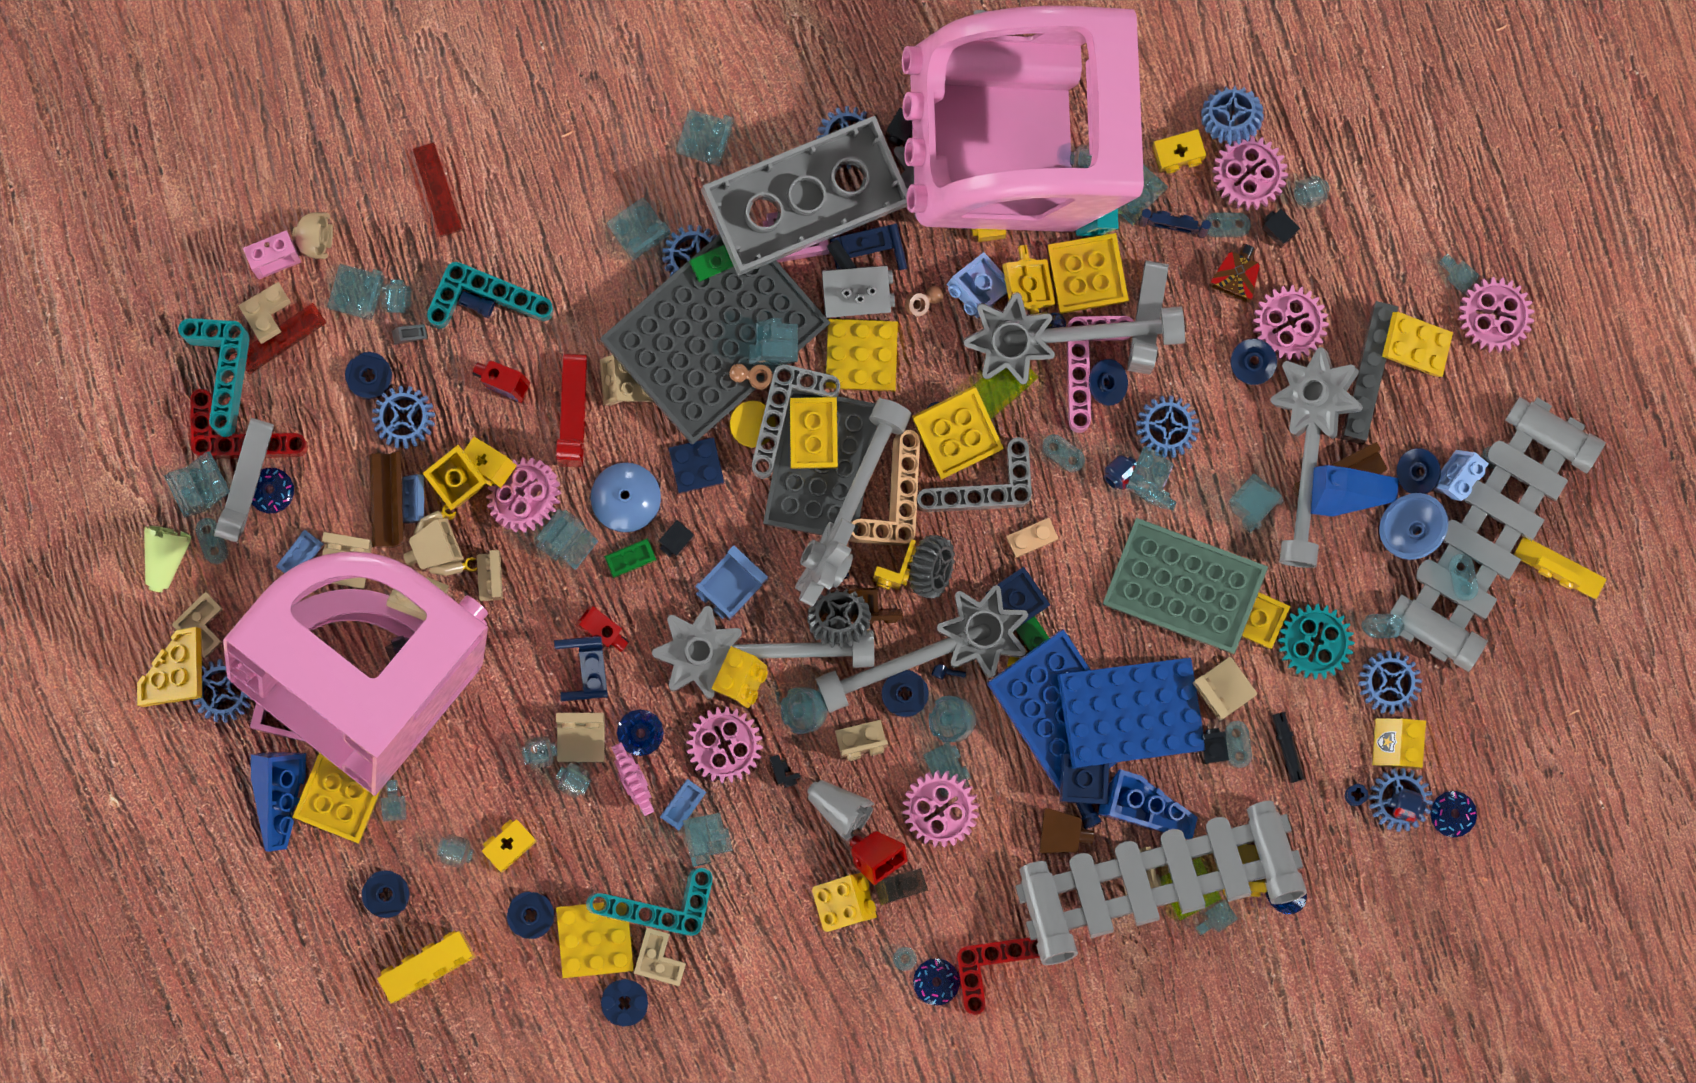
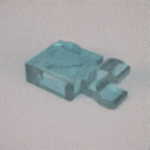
M1448 254L1438 262L1450 273L1446 279L1463 294L1480 276L1463 260L1457 265L1455 260Z
M397 780L387 781L388 797L381 798L383 822L407 820L405 796H398Z
M1223 900L1205 912L1208 919L1195 927L1200 936L1213 927L1218 933L1238 920L1227 901Z

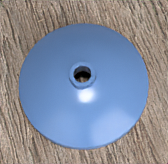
M618 463L606 468L596 478L591 490V505L596 517L607 528L617 532H634L646 527L657 515L661 503L660 488L655 477L647 469L634 463ZM626 491L630 496L628 499H622L621 493Z
M1412 493L1402 496L1390 504L1381 518L1379 526L1381 541L1386 549L1398 558L1413 560L1425 557L1434 552L1445 539L1448 531V516L1442 504L1430 495ZM1422 530L1419 535H1416L1417 531Z

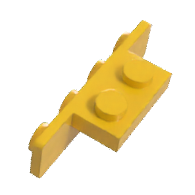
M1522 537L1513 554L1520 558L1522 562L1539 570L1538 573L1547 578L1553 577L1560 581V585L1568 589L1574 588L1593 599L1598 598L1606 582V578L1525 537Z

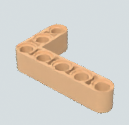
M906 430L903 434L896 435L893 440L889 521L853 520L851 523L860 527L861 534L857 536L852 532L849 541L902 546L910 543L911 539L915 538L920 438L915 431ZM904 436L909 438L910 447H906L903 444ZM903 459L909 463L908 471L902 467ZM902 482L908 487L907 494L901 491L900 485ZM900 506H904L906 508V517H903L900 514ZM877 527L883 530L882 538L876 535ZM899 529L904 530L906 534L905 540L899 538Z

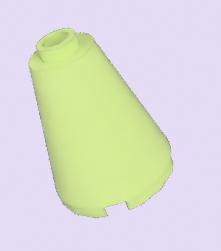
M145 526V584L149 586V590L163 592V589L169 588L191 542L192 536L181 531L179 536L177 532H174V529Z

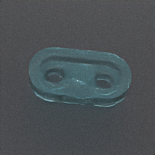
M1212 213L1205 219L1211 222V227L1207 233L1211 237H1243L1251 227L1250 219L1243 213ZM1215 220L1219 221L1220 227H1213L1212 222ZM1241 221L1243 223V227H1236L1235 222Z
M1056 434L1049 435L1044 439L1042 444L1043 453L1068 472H1077L1083 467L1085 457L1078 448ZM1055 443L1058 446V450H1050L1049 445ZM1070 457L1076 458L1077 463L1075 465H1071L1068 462Z
M204 518L196 525L197 538L206 560L212 564H220L228 556L226 543L223 538L214 536L217 522L211 518ZM205 526H210V533L205 534L203 532V528ZM214 547L219 548L217 555L211 554V550Z
M1457 554L1449 562L1454 594L1462 601H1470L1478 593L1474 564L1468 555ZM1457 563L1464 564L1465 568L1463 571L1457 569ZM1462 586H1468L1470 589L1469 593H1463L1461 590Z
M1370 614L1361 624L1363 631L1372 638H1397L1404 630L1402 619L1393 614Z
M1233 721L1225 728L1228 759L1233 767L1244 768L1252 760L1249 730L1243 722ZM1234 729L1240 731V736L1238 738H1235L1232 735V731ZM1240 752L1243 754L1244 758L1242 761H1238L1235 758L1236 753Z

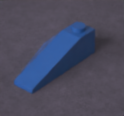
M1325 465L1314 467L1311 514L1333 517L1392 503L1398 497L1399 478L1338 466Z
M267 752L251 754V782L264 849L267 852L287 849L294 824L292 819L294 808L300 800L298 798L300 785L304 784L306 778V753Z
M1120 769L1108 785V804H1100L1098 815L1162 833L1171 829H1179L1184 833L1185 839L1188 840L1193 839L1198 819L1197 816L1165 795L1162 790L1150 784L1143 776Z

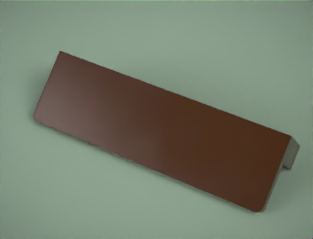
M1377 442L1330 465L1382 474L1387 471V466L1380 455L1381 448ZM1300 481L1295 483L1293 486V490L1297 498L1299 495Z
M400 451L390 454L372 453L369 455L372 547L395 548L403 544Z

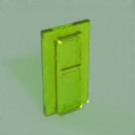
M1006 367L989 379L982 377L973 386L977 388L988 415L992 419L1039 377L1029 367L1028 381L1026 384H1021Z

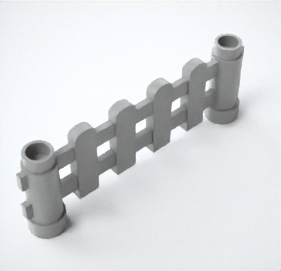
M1521 397L1517 399L1505 421L1516 427V433L1509 444L1497 441L1490 447L1487 453V461L1494 465L1495 468L1486 483L1476 481L1472 486L1470 495L1464 499L1466 503L1471 505V508L1462 523L1456 520L1448 521V531L1443 540V543L1448 546L1438 563L1428 559L1418 567L1416 579L1424 584V587L1416 600H1410L1401 594L1387 619L1397 624V635L1409 642H1412L1414 637L1432 647L1429 654L1443 662L1450 658L1454 664L1467 672H1470L1478 660L1488 640L1473 631L1468 632L1465 630V627L1473 614L1485 620L1496 603L1497 599L1486 593L1496 575L1507 581L1511 578L1521 561L1520 558L1510 553L1520 535L1530 541L1534 539L1544 522L1543 518L1534 514L1543 496L1556 501L1568 482L1566 478L1557 474L1566 459L1569 460L1572 466L1587 474L1606 444L1605 441L1593 434L1583 432L1585 425L1572 417L1566 422L1549 412L1552 406L1538 397L1534 402L1531 401V403ZM1532 439L1550 449L1542 464L1524 454ZM1510 476L1529 486L1518 504L1500 494ZM1487 515L1505 525L1495 544L1477 533ZM1463 555L1481 565L1471 583L1453 573ZM1439 595L1458 605L1449 620L1431 610Z
M1263 801L1247 808L1250 821L1246 825L1231 828L1228 819L1216 817L1206 824L1207 835L1185 840L1184 833L1181 830L1171 829L1161 835V847L1140 852L1137 843L1126 841L1120 843L1115 848L1116 859L1095 865L1091 855L1087 853L1077 854L1070 859V871L1057 875L1049 873L1045 861H1037L1021 867L1019 872L1022 881L1015 888L1020 904H1027L1031 921L1026 922L1030 939H1037L1038 941L1036 946L1041 963L1043 965H1055L1073 959L1078 955L1074 937L1070 934L1069 930L1087 926L1090 938L1114 932L1111 919L1133 914L1136 926L1151 923L1160 919L1157 907L1174 902H1179L1182 914L1205 908L1204 894L1223 889L1228 902L1251 896L1248 882L1266 878L1267 883L1265 885L1272 904L1288 903L1306 895L1307 890L1302 874L1298 872V869L1303 868L1299 851H1291L1286 833H1290L1292 829L1287 814L1280 815L1276 811L1273 801ZM1254 842L1260 860L1242 864L1237 846ZM1213 853L1218 871L1197 876L1192 858ZM1167 865L1172 883L1151 889L1146 871ZM1122 877L1127 895L1105 901L1100 883ZM1076 889L1081 908L1063 912L1058 894Z

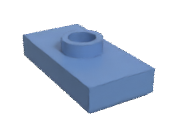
M420 474L404 476L402 478L403 523H417L424 517V475Z
M304 529L276 567L283 573H286L295 566L314 558L324 544Z
M686 779L660 818L680 831L707 792L689 779Z

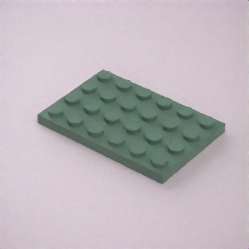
M1136 518L1103 601V606L1235 655L1268 566Z

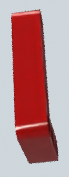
M563 354L560 439H557L556 459L559 467H583L587 354Z
M205 389L195 390L190 399L191 450L201 459L239 458L246 434H233L229 437L215 435V430L209 424L213 397ZM200 396H208L206 405H197V400ZM200 419H208V426L205 429L197 428V423ZM272 433L270 441H279V447L275 451L267 449L265 458L301 457L308 451V442L299 433ZM294 440H301L303 444L301 449L295 451L291 449V443ZM225 441L232 442V448L228 452L221 451V445ZM208 442L209 446L205 452L197 451L199 443Z
M1028 937L963 947L958 951L957 965L964 1009L968 1014L977 1015L985 1009V996L980 966L1040 958L1039 954L1034 953L1031 948L1032 943L1037 939L1031 940ZM1011 944H1017L1021 948V953L1018 957L1009 955L1008 948ZM988 947H993L997 950L998 956L993 961L988 960L984 955ZM966 950L974 954V961L970 964L964 963L961 959L962 952ZM968 974H973L977 977L978 983L973 988L966 986L964 982ZM973 997L978 998L981 1002V1007L978 1011H972L968 1007V1001Z

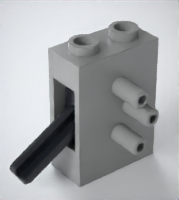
M834 240L828 244L827 249L841 269L822 270L825 317L890 313L891 307H895L894 293L889 291V284H893L892 270H888L887 265L857 267L839 240Z

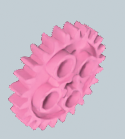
M1251 136L1248 142L1241 139L1240 145L1236 141H1232V146L1226 143L1224 146L1225 151H1219L1218 156L1220 158H1215L1214 164L1218 167H1213L1212 170L1213 173L1218 175L1214 176L1213 182H1220L1216 187V191L1223 190L1221 198L1230 197L1229 205L1236 201L1238 209L1241 204H1245L1247 211L1250 205H1253L1258 210L1260 203L1267 207L1268 199L1274 203L1276 200L1274 194L1281 195L1282 190L1279 187L1285 188L1286 182L1281 179H1286L1288 173L1282 171L1287 168V164L1280 163L1283 161L1284 155H1276L1279 148L1270 149L1271 141L1264 145L1263 137L1258 142H1255L1254 136ZM1252 153L1256 156L1257 160L1249 161L1245 155ZM1262 160L1266 161V163L1255 170L1254 175L1249 174L1238 186L1234 185V183L1245 176L1246 171L1250 172ZM1236 168L1239 171V175H1231L1228 169ZM1261 171H1269L1272 177L1264 178L1261 175ZM1249 184L1254 187L1255 191L1248 193L1244 190L1243 186Z
M1492 277L1490 284L1483 279L1481 281L1482 287L1475 283L1473 285L1475 292L1468 289L1466 294L1469 298L1463 297L1461 299V302L1466 306L1458 308L1460 312L1464 313L1458 317V320L1465 321L1460 329L1468 330L1464 337L1472 336V345L1477 341L1480 342V350L1486 345L1488 346L1489 353L1494 347L1500 353L1503 346L1507 351H1510L1511 343L1517 347L1520 344L1518 338L1523 341L1527 338L1523 332L1529 333L1532 330L1527 326V324L1534 322V319L1528 317L1534 313V310L1528 309L1532 301L1524 300L1528 295L1527 292L1519 293L1522 286H1518L1515 289L1512 288V280L1508 285H1505L1504 278H1501L1499 283H1496L1495 278ZM1481 298H1490L1492 301V306H1484L1481 302ZM1511 301L1515 306V310L1508 311L1504 306V302ZM1476 310H1480L1481 312L1488 314H1477ZM1495 310L1498 311L1497 314L1500 316L1498 320L1492 314ZM1507 316H1514L1516 320L1507 318ZM1479 319L1487 321L1488 329H1481L1477 321ZM1502 323L1508 324L1511 327V333H1503L1500 325Z
M1294 285L1290 287L1288 292L1284 286L1281 287L1280 293L1273 289V297L1266 294L1264 296L1266 303H1258L1262 310H1255L1254 312L1259 318L1254 319L1252 323L1259 325V327L1255 328L1253 333H1260L1257 339H1261L1271 345L1274 351L1278 353V360L1282 358L1283 354L1286 355L1287 361L1291 360L1292 355H1295L1296 360L1299 361L1301 353L1306 358L1309 357V349L1316 352L1317 347L1315 344L1322 345L1323 340L1320 337H1326L1327 332L1322 330V328L1328 327L1329 323L1322 320L1327 318L1328 314L1320 312L1325 306H1317L1316 303L1319 297L1313 300L1310 298L1312 291L1304 295L1303 287L1298 292H1295ZM1290 304H1299L1301 307V312H1292L1290 310ZM1272 313L1278 314L1281 322L1277 324L1272 323L1269 315ZM1305 313L1309 314V317L1297 321L1293 328L1289 325L1275 334L1272 333V330L1284 326L1288 319L1289 321H1294ZM1301 324H1309L1312 332L1309 334L1302 332ZM1288 334L1292 339L1291 343H1282L1280 335Z
M523 457L520 464L513 460V463L517 466L502 488L496 485L488 487L492 494L486 496V498L491 502L487 507L492 510L490 514L496 519L497 523L507 530L511 528L514 532H517L520 528L521 531L526 533L527 526L534 531L536 523L543 526V518L551 519L548 513L549 511L556 512V509L552 506L553 504L560 503L555 496L560 495L561 491L557 489L560 486V483L556 480L557 475L548 465H545L541 460L537 462L533 458H530L528 462ZM527 476V479L521 483L522 479ZM542 490V493L536 497L537 493ZM511 493L510 498L505 500L507 495ZM526 507L525 512L520 514L521 510Z
M717 707L715 715L708 710L707 719L700 715L701 724L693 723L696 732H688L693 737V740H689L686 743L693 746V748L689 749L687 754L695 755L690 762H698L695 770L699 771L703 768V777H706L709 773L712 774V782H714L716 777H720V782L723 784L725 777H728L729 781L733 783V776L735 775L742 780L741 773L743 771L750 775L748 767H757L753 759H761V756L756 753V750L763 749V746L756 743L762 740V736H755V733L759 731V727L751 728L754 720L746 722L747 713L739 717L737 708L733 714L729 712V707H726L724 713H721L719 707ZM729 723L737 727L736 733L731 736L726 735L723 731L724 726ZM715 726L719 727L724 740L731 742L729 750L735 760V764H731L723 748H718L721 742L715 732ZM708 733L716 737L715 743L711 746H706L702 742L703 736ZM739 744L747 748L746 755L742 757L734 754V748ZM716 755H723L726 758V763L722 767H716L712 763L713 758Z
M622 742L611 747L617 758L614 761L619 771L617 774L627 794L631 796L635 805L639 804L644 816L655 812L649 801L652 796L647 788L648 783L639 764L635 763L631 753L627 755Z
M937 770L934 777L928 772L925 774L926 780L920 776L917 779L918 784L912 783L910 785L913 791H907L905 794L910 798L903 801V804L909 807L903 811V814L910 816L905 823L913 824L909 831L917 830V839L922 835L925 836V844L931 839L933 840L934 847L938 845L939 841H941L943 847H946L949 840L954 846L957 843V838L960 841L965 839L964 833L970 835L972 830L969 826L975 827L977 824L972 819L979 816V813L973 811L980 806L978 803H973L977 794L970 795L969 792L973 787H964L966 779L958 782L957 773L952 778H949V771H946L941 776L939 770ZM945 788L949 796L947 798L941 797L938 789ZM953 797H958V800L950 804L944 811H940L928 821L924 820L926 816L933 813L938 807L943 806ZM920 801L928 802L930 810H923L920 807ZM952 808H960L963 814L962 817L955 816ZM934 820L941 821L944 825V829H936L934 826Z

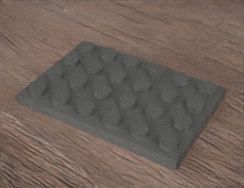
M792 391L790 398L819 397ZM837 396L838 468L791 469L789 401L774 464L763 525L823 535L827 524L835 522L876 432L877 426L869 420L876 403ZM864 494L851 521L860 518ZM855 525L853 530L855 535L857 534L858 525Z

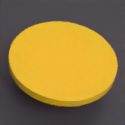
M747 401L738 405L732 412L729 423L730 431L735 440L741 445L751 448L756 447L766 407L765 404L758 401ZM774 416L769 417L767 420V424L770 427H776ZM765 439L764 441H762L761 446L766 444L770 439Z

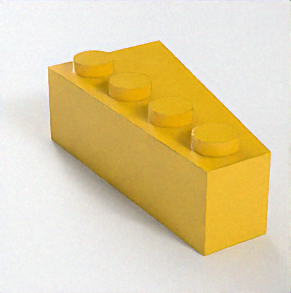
M454 930L443 936L444 940L435 944V942H432L423 947V952L416 956L411 954L401 960L402 964L396 968L392 965L380 972L382 976L377 978L390 1003L394 1004L476 958L464 934Z

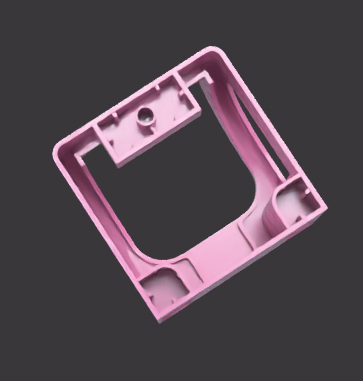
M1029 6L993 10L957 19L943 26L916 46H906L904 48L902 69L904 74H910L911 92H907L904 96L903 115L905 120H912L913 138H908L906 141L904 157L906 165L914 167V184H911L907 191V208L909 212L915 213L917 220L923 226L1074 232L1140 197L1142 194L1144 176L1137 16L1133 9L1085 6ZM1032 33H1037V34H1035V35H1033V36H1029V37L1006 36V35H1016V34H1032ZM1087 43L1089 59L1086 61L1089 154L1092 156L1089 168H1072L1069 90L1077 86L1080 81L1082 71L1081 45Z
M338 552L322 555L295 566L275 580L223 639L227 678L248 697L367 791L376 796L482 667L488 626H486L487 623L484 618L488 615V612L480 603L467 595L458 604L427 578L411 567L394 559L365 552ZM350 578H367L397 590L425 611L427 618L423 621L388 607L386 604L389 595L370 590L341 589L324 592L302 601L300 600L313 591L336 581ZM359 621L377 625L398 637L404 636L410 639L377 678H369L311 631L333 622Z

